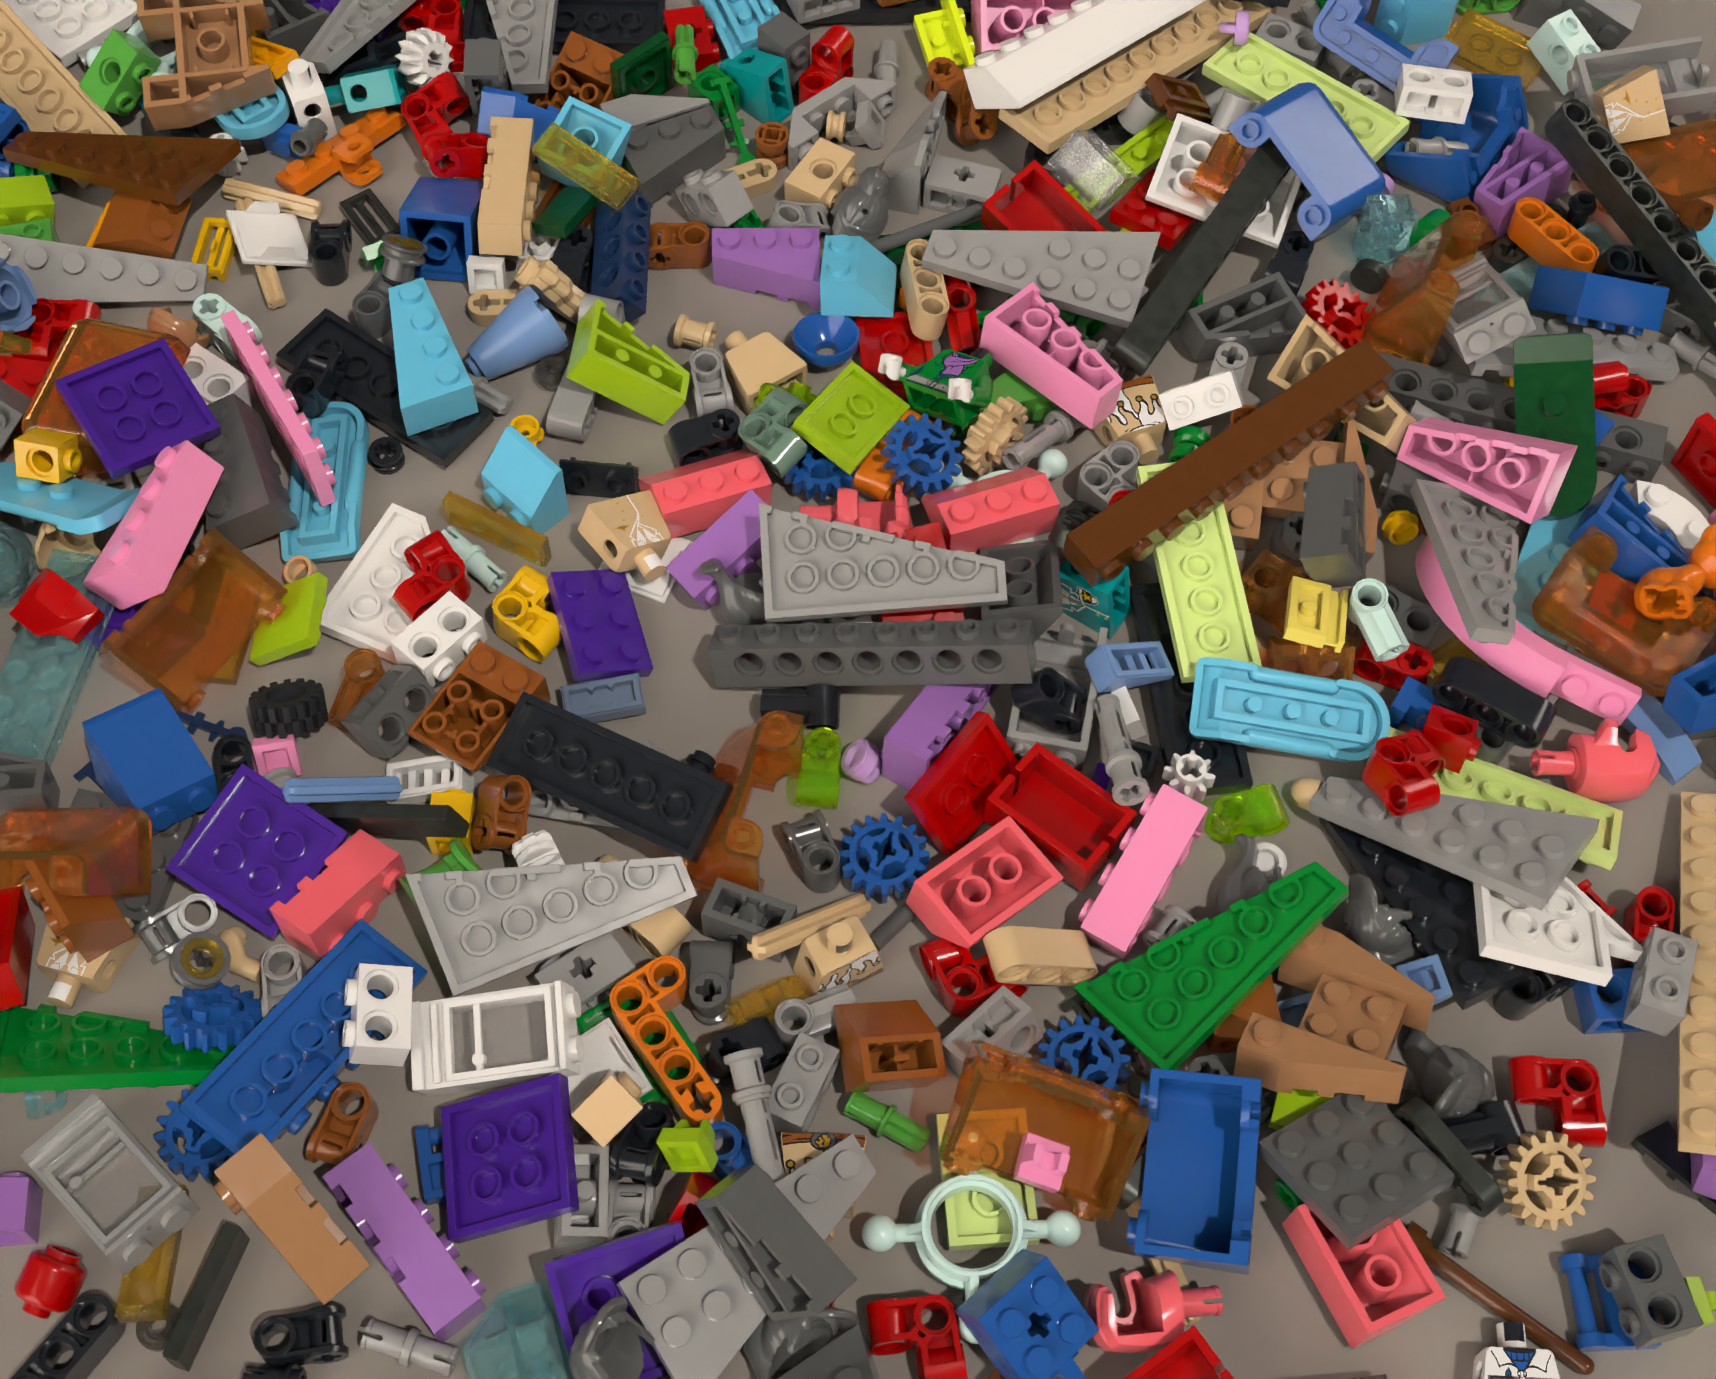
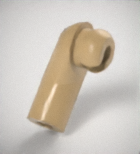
M231 926L223 930L218 937L228 946L231 955L228 971L255 983H260L262 981L261 961L246 955L244 948L246 939L244 938L247 937L245 930L239 926Z

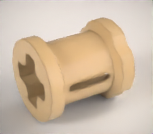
M681 314L675 326L673 343L678 347L685 344L697 348L709 347L714 349L718 335V324L715 322L706 324L690 320L688 315Z

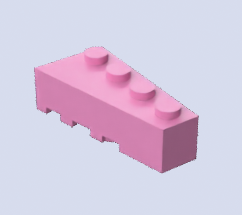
M1032 282L985 316L979 347L987 350L995 361L1092 430L1115 411L1123 379L1094 348L1088 349L1081 341L1082 334L1074 326L1068 327L1059 317V309L1052 302L1046 303L1040 297L1041 290Z
M1165 784L1162 785L1158 794L1149 793L1139 812L1144 816L1137 830L1133 827L1128 829L1119 846V849L1124 852L1118 863L1115 865L1110 862L1098 882L1099 885L1103 886L1100 894L1095 901L1089 898L1077 920L1082 922L1080 931L1085 933L1087 939L1124 960L1127 958L1153 914V904L1155 902L1159 903L1167 892L1174 877L1172 871L1175 866L1181 868L1188 857L1189 850L1194 842L1192 836L1199 839L1205 829L1208 807Z

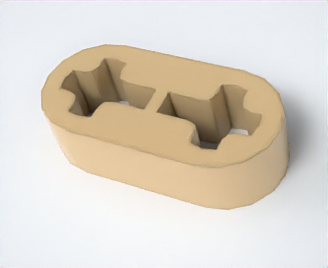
M754 159L723 170L736 171L749 199L768 193L777 186V167L769 159Z
M518 289L481 290L473 293L468 299L471 320L478 326L488 327L519 293ZM483 306H488L486 311H482Z

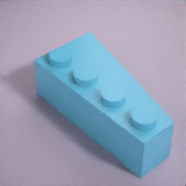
M424 277L388 288L400 409L407 435L410 436L478 413L473 384Z

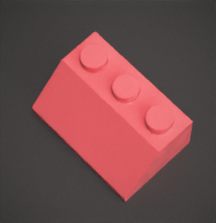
M743 449L637 479L641 492L650 490L669 529L671 539L708 529L750 489L767 505H770L772 482L759 455Z
M1030 467L921 497L922 505L930 522H940L946 549L951 551L960 550L968 553H979L980 547L1006 545L1051 532L1058 518L1060 502L1046 473Z
M1008 816L915 880L907 897L906 904L933 935L969 949L983 939L986 934L1000 927L1061 883L1064 877L1015 821Z
M1305 1203L1296 1207L1281 1224L1351 1349L1392 1331L1446 1298L1400 1218L1350 1250L1341 1243Z

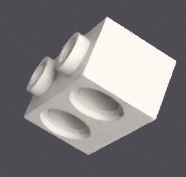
M1402 63L1394 92L1395 115L1464 124L1473 97L1471 72Z
M195 343L178 358V361L206 405L232 393L250 407L258 401L250 377L199 344Z
M1232 368L1163 391L1158 395L1170 431L1243 406V400Z
M448 591L390 643L397 663L414 666L433 688L439 681H445L453 674L456 666L467 657L479 640L485 643L488 637L483 618ZM463 628L460 631L451 632L453 629ZM434 653V654H433L432 656H430V657H426V658H423V657H422V656L425 655V654Z
M359 963L354 979L346 980L344 1005L351 1006V1020H345L342 1046L350 1047L349 1063L386 1066L404 1065L411 1050L413 967ZM368 990H380L387 998H374L369 994ZM377 1030L386 1039L381 1041L374 1040L367 1035L366 1031Z

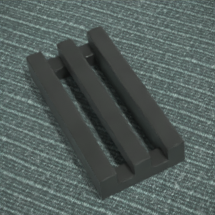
M370 188L339 202L342 213L350 221L367 246L381 241L382 236L385 234L401 235L400 226ZM362 201H368L388 227L389 232L385 233ZM351 206H355L378 237L375 238Z

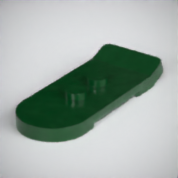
M1585 332L1520 336L1513 342L1515 434L1578 446L1549 515L1543 517L1551 520L1566 519L1578 514L1589 504L1597 484L1593 339L1590 334Z

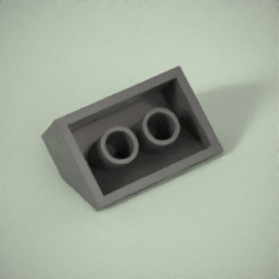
M1049 540L980 547L981 556L1005 561L1008 604L981 606L982 620L1032 619L1035 642L1063 614L1058 547Z

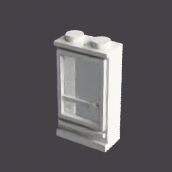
M557 980L547 984L427 1002H412V1091L427 1096L525 1083L555 1073H561L566 1077L580 1075L579 1062L584 1060V1044L581 1036L577 1035L576 1018L581 1016V1000L578 992L574 991V987Z

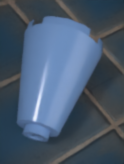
M0 258V333H18L28 329L35 321L36 315H31L32 305L37 304V296L32 282L19 266H10L5 263L6 259Z
M529 285L524 287L466 350L470 357L465 362L475 376L480 377L484 375L485 378L491 380L562 352L570 347L564 332L550 311L542 304H538L537 300L540 298Z

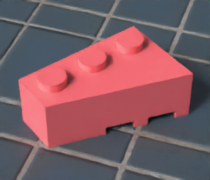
M359 829L325 859V865L328 867L314 880L308 876L304 877L297 884V888L301 891L288 903L283 904L278 900L269 908L286 942L317 963L360 919H363L368 924L374 919L380 903L389 893L392 894L401 886L399 877L405 876L407 872L400 853L362 829Z

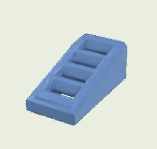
M1160 641L1100 644L1085 659V665L1099 693L1112 692L1124 686L1131 688L1168 680L1175 675ZM1145 655L1148 656L1149 661L1153 667L1152 669H1150V666L1146 660Z

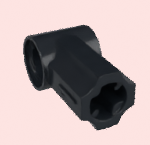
M815 684L808 685L805 689H762L760 698L762 725H803L806 729L816 731L837 730L840 723L841 688L833 685Z
M1513 1100L1494 1102L1480 1108L1476 1113L1442 1120L1472 1156L1488 1152L1492 1156L1508 1155L1510 1153L1507 1146L1509 1144L1522 1146L1520 1135L1526 1133Z

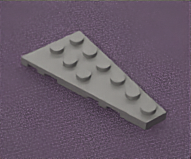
M340 0L299 58L314 63L317 73L331 74L416 0Z
M932 230L922 258L921 267L1012 295L1017 294L1034 282L1041 290L1040 297L1046 303L1052 302L1059 309L1127 329L1134 319L1161 232Z
M1467 301L1461 312L1463 322L1494 305ZM1531 316L1536 330L1525 335L1588 333L1593 339V364L1620 361L1627 366L1629 375H1637L1645 380L1674 381L1680 370L1674 348H1670L1666 344L1659 342L1652 344L1639 341L1629 335H1613L1601 332L1594 327H1578L1566 324L1559 319L1548 320ZM1513 342L1469 363L1470 375L1483 376L1485 370H1499L1500 376L1513 377Z
M1415 479L1410 489L1411 495L1470 640H1476L1480 643L1508 645L1515 634L1516 605L1513 603V595L1517 590V581L1514 580V575L1518 568L1519 536L1516 534V527L1519 524V518L1449 484Z
M759 503L764 608L767 623L1008 604L1005 561L960 550L942 549L931 546L930 543L918 540L916 542L896 538L892 534L838 521L828 522L811 518L808 514L795 511L790 513Z
M1331 776L1309 802V813L1541 911L1597 833L1600 820L1440 794L1439 803L1430 809L1397 817L1387 810L1380 798L1363 781Z
M681 856L611 862H584L566 865L493 868L475 871H448L430 874H405L454 997L697 897Z
M854 1134L774 1184L825 1241L877 1172ZM710 1225L616 1284L639 1324L655 1338L654 1343L651 1345L671 1379H717L767 1315L765 1309Z

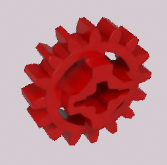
M1333 278L1329 283L1323 279L1305 294L1306 299L1301 303V306L1307 310V315L1318 322L1346 350L1362 339L1366 342L1372 339L1370 334L1375 331V327L1369 322L1374 319V316L1366 313L1365 310L1369 304L1368 302H1362L1359 298L1360 292L1358 290L1351 293L1348 283L1345 282L1340 287L1337 279Z

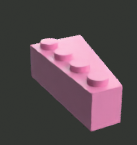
M971 0V35L975 45L974 58L985 52L997 51L1000 49L999 44L1005 40L1022 37L1024 35L1023 30L1030 26L1045 24L1048 22L1047 17L1059 11L1070 10L1072 8L1071 3L1076 0Z
M1427 417L1408 426L1396 459L1532 524L1549 515L1578 446Z
M188 440L172 448L167 446L158 454L154 462L156 465L154 470L141 487L137 497L82 585L120 610L165 592L224 470L222 465Z

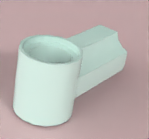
M1366 578L1357 582L1353 587L1348 601L1347 616L1351 622L1358 625L1376 662H1386L1407 651L1410 644L1388 603L1389 594L1386 586L1377 579ZM1359 599H1369L1376 606H1365Z

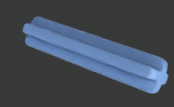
M396 776L289 778L285 780L284 787H282L285 801L290 804L395 801L399 799L400 792H403V785L400 784V779Z

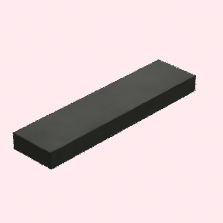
M307 804L308 807L338 825L350 835H354L359 829H362L373 836L466 838L470 825L467 820L449 805Z

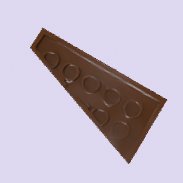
M25 131L18 134L12 142L2 148L6 161L175 206L180 205L242 152L239 139Z

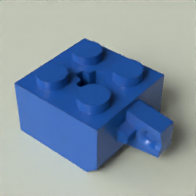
M1026 1249L1020 1250L955 1310L1005 1379H1086L1073 1358L1079 1353L1078 1350L1099 1329L1047 1256Z

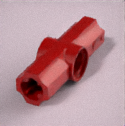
M943 274L949 300V311L945 321L949 346L952 350L970 355L979 348L981 339L975 308L976 294L972 289L971 282ZM958 303L964 305L965 308H956L952 305Z

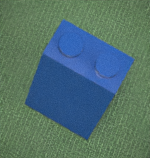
M432 177L418 178L399 209L401 235L421 241L428 247L427 253L423 254L426 262L424 265L417 266L414 278L424 277V279L468 282L467 259L469 255H481L479 254L477 221L481 190L484 182Z
M160 688L82 722L96 781L144 839L200 811H204L218 797L215 773Z

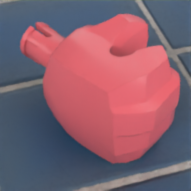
M896 485L895 501L860 502L858 489L838 488L837 501H835L834 505L800 506V513L808 514L811 518L828 522L838 521L888 534L897 532L900 539H902L905 529L913 528L908 500L903 494L900 485Z
M1606 718L1601 722L1595 734L1573 733L1569 737L1564 751L1533 750L1530 758V767H1537L1531 770L1535 776H1564L1566 785L1572 793L1600 803L1627 802L1643 795L1654 781L1660 768V762L1650 735L1636 729L1629 737L1628 749L1624 751L1618 744V722Z
M1170 1269L1146 1279L1137 1270H1128L1121 1273L1119 1279L1126 1298V1312L1120 1318L1115 1314L1113 1293L1109 1290L1108 1286H1103L1102 1283L1094 1284L1084 1294L1083 1308L1099 1329L1091 1340L1103 1351L1146 1353L1158 1351L1183 1334L1185 1318L1211 1315L1220 1316L1223 1312V1303H1203L1206 1299L1222 1298L1221 1291L1217 1285L1181 1289L1177 1276Z

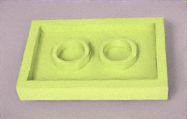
M1025 1108L936 1114L941 1181L943 1182L960 1175L959 1157L953 1153L949 1144L952 1130L962 1123L975 1124L982 1130L985 1136L984 1149L977 1156L978 1175L992 1178L1006 1186L1019 1200L1027 1220H1038L1034 1186L1012 1179L1022 1137L1027 1133ZM967 1191L952 1195L944 1201L948 1251L1009 1247L1012 1240L1011 1221L1006 1210L994 1198L984 1193ZM1028 1239L1027 1246L1039 1245L1040 1239Z

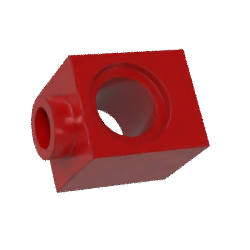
M1432 703L1421 732L1445 758V769L1459 774L1465 759L1473 762L1482 740L1475 737L1479 724L1478 720Z

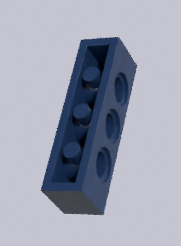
M625 185L596 204L591 295L622 301L625 321L631 323L646 313L651 203L644 196L639 195Z

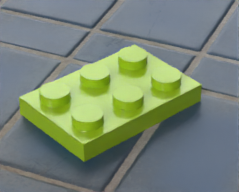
M851 361L796 418L790 429L851 475L909 410L910 405Z

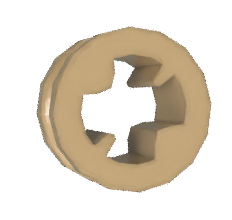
M829 110L826 123V140L831 141L832 138H836L838 142L843 143L846 129V111H841L837 115L834 113V110Z

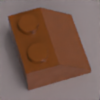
M115 190L93 248L171 259L192 198L188 197L180 205L175 206Z

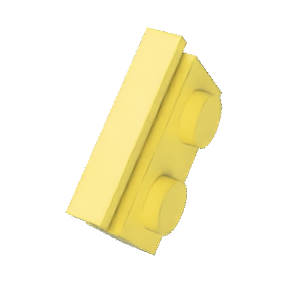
M1293 576L1288 588L1283 639L1318 648H1323L1325 644L1334 647V652L1340 653L1345 643L1349 590L1343 589L1340 593L1332 591L1331 585Z

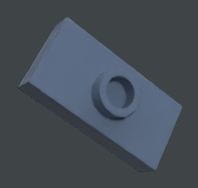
M639 673L560 686L563 709L593 723L646 714Z

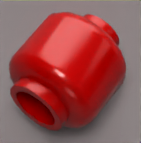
M47 1244L45 1250L31 1252L14 1286L16 1295L25 1301L22 1310L43 1319H49L52 1312L64 1313L69 1311L73 1307L87 1278V1271L80 1264L83 1257L69 1249L53 1244Z

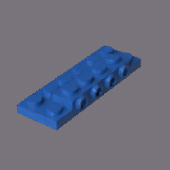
M360 919L181 1103L180 1111L234 1154L260 1133L265 1136L271 1145L276 1139L280 1140L287 1131L296 1135L312 1116V1113L308 1110L309 1107L317 1099H320L323 1103L327 1102L335 1089L341 1085L342 1081L337 1077L343 1070L348 1067L355 1071L361 1065L349 1063L350 1047L342 1046L345 1020H351V1006L344 1005L346 980L354 979L359 963L413 967L412 992L425 979L428 971L363 919ZM368 990L369 994L374 998H387L380 990ZM377 1030L366 1031L367 1035L372 1039L375 1036L380 1040L385 1038Z

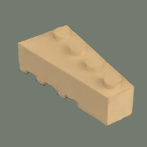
M491 116V138H488L487 144L488 161L484 167V183L481 190L477 221L479 254L523 256L525 242H531L535 204H538V185H541L542 179L539 164H535L534 121L532 118Z
M1306 314L1267 379L1286 390L1346 351V349L1318 322ZM1389 392L1379 402L1373 404L1370 401L1364 405L1353 418L1357 432L1397 455L1408 426L1417 422Z

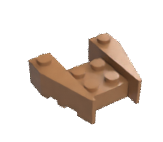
M136 0L138 19L148 41L175 38L177 74L142 77L144 109L155 131L192 127L277 92V86L269 64H253L251 31L272 28L263 0Z
M1354 419L1343 426L1340 431L1339 442L1323 440L1315 442L1312 440L1304 446L1303 450L1291 461L1282 460L1275 465L1267 477L1260 481L1252 480L1245 485L1244 490L1236 498L1230 501L1226 498L1223 500L1234 549L1253 550L1259 540L1261 516L1286 519L1287 516L1294 512L1304 513L1305 499L1303 486L1305 482H1308L1309 467L1356 461L1365 477L1366 564L1375 554L1378 512Z
M1319 925L1279 966L1277 980L1313 993L1299 1027L1297 1028L1253 1012L1238 1043L1233 1076L1262 1079V1087L1274 1092L1292 1094L1293 1089L1317 1091V1096L1334 1098L1335 1093L1364 1095V1101L1398 1104L1407 1067L1388 1061L1402 1024L1426 1033L1435 995L1341 933Z
M262 1133L257 1135L214 1171L219 1179V1182L213 1186L218 1196L235 1216L242 1210L248 1215L323 1306L370 1266Z

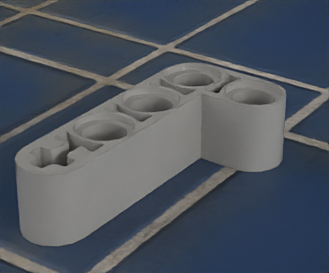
M587 293L583 296L578 312V322L599 298L607 305L604 310L622 325L625 323L622 301ZM567 365L547 415L546 431L548 434L585 442L604 396L566 378Z
M1115 441L1081 467L1076 490L1077 501L1088 503L1099 511H1103L1108 507L1111 497L1116 492L1135 490L1136 488L1132 484L1135 480L1139 462V449L1129 441ZM1152 551L1143 561L1157 572Z

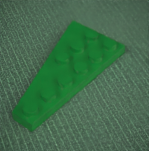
M1315 861L1270 884L1268 890L1246 901L1241 899L1229 906V910L1210 920L1206 917L1148 947L1146 953L1125 964L1121 961L1108 968L1109 972L1090 982L1085 980L1073 986V988L1087 1004L1112 1025L1156 1068L1176 1070L1350 895L1349 888Z
M40 1004L37 1010L21 1008L17 1005L0 1011V1092L12 1094L23 1091L51 1090L61 1092L73 1089L109 1090L124 1087L199 1086L237 1045H227V1051L224 1052L218 1047H211L208 1053H203L202 1049L196 1047L187 1051L185 1050V1042L173 1045L171 1043V1036H165L163 1030L150 1029V1021L83 1011L75 1016L58 1014L56 1006Z

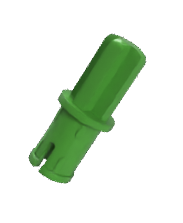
M679 24L675 28L676 45L671 51L672 59L675 61L674 78L678 83L687 85L691 84L692 80H696L695 61L698 59V49L694 45L693 27L689 24L685 26Z
M862 1092L852 1093L844 1108V1115L877 1131V1137L882 1138L885 1135L915 1152H921L926 1147L931 1135L928 1128L896 1112L897 1106L891 1105L888 1107Z

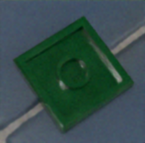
M660 31L610 63L613 99L630 94L661 96L674 87L670 36Z

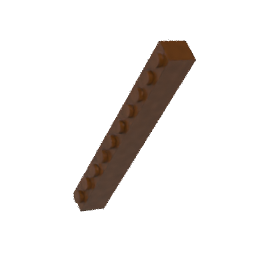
M1362 339L1066 535L1062 554L1092 588L1103 580L1106 582L1112 581L1124 570L1125 565L1134 559L1137 561L1145 559L1154 550L1155 545L1164 539L1167 541L1173 540L1194 519L1200 521L1206 518L1214 510L1216 504L1225 498L1228 501L1236 498L1244 490L1246 484L1254 479L1257 481L1264 479L1272 472L1276 464L1284 459L1291 461L1312 440L1315 442L1321 441L1331 432L1334 425L1340 421L1344 423L1349 422L1370 401L1373 404L1379 402L1389 392L1390 387L1388 384L1395 370Z

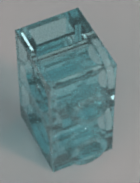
M1409 194L1366 196L1352 240L1355 263L1361 259L1368 258L1380 262L1386 269L1399 268L1403 254H1407L1409 251L1411 231H1415L1418 224V213L1416 209H1412Z

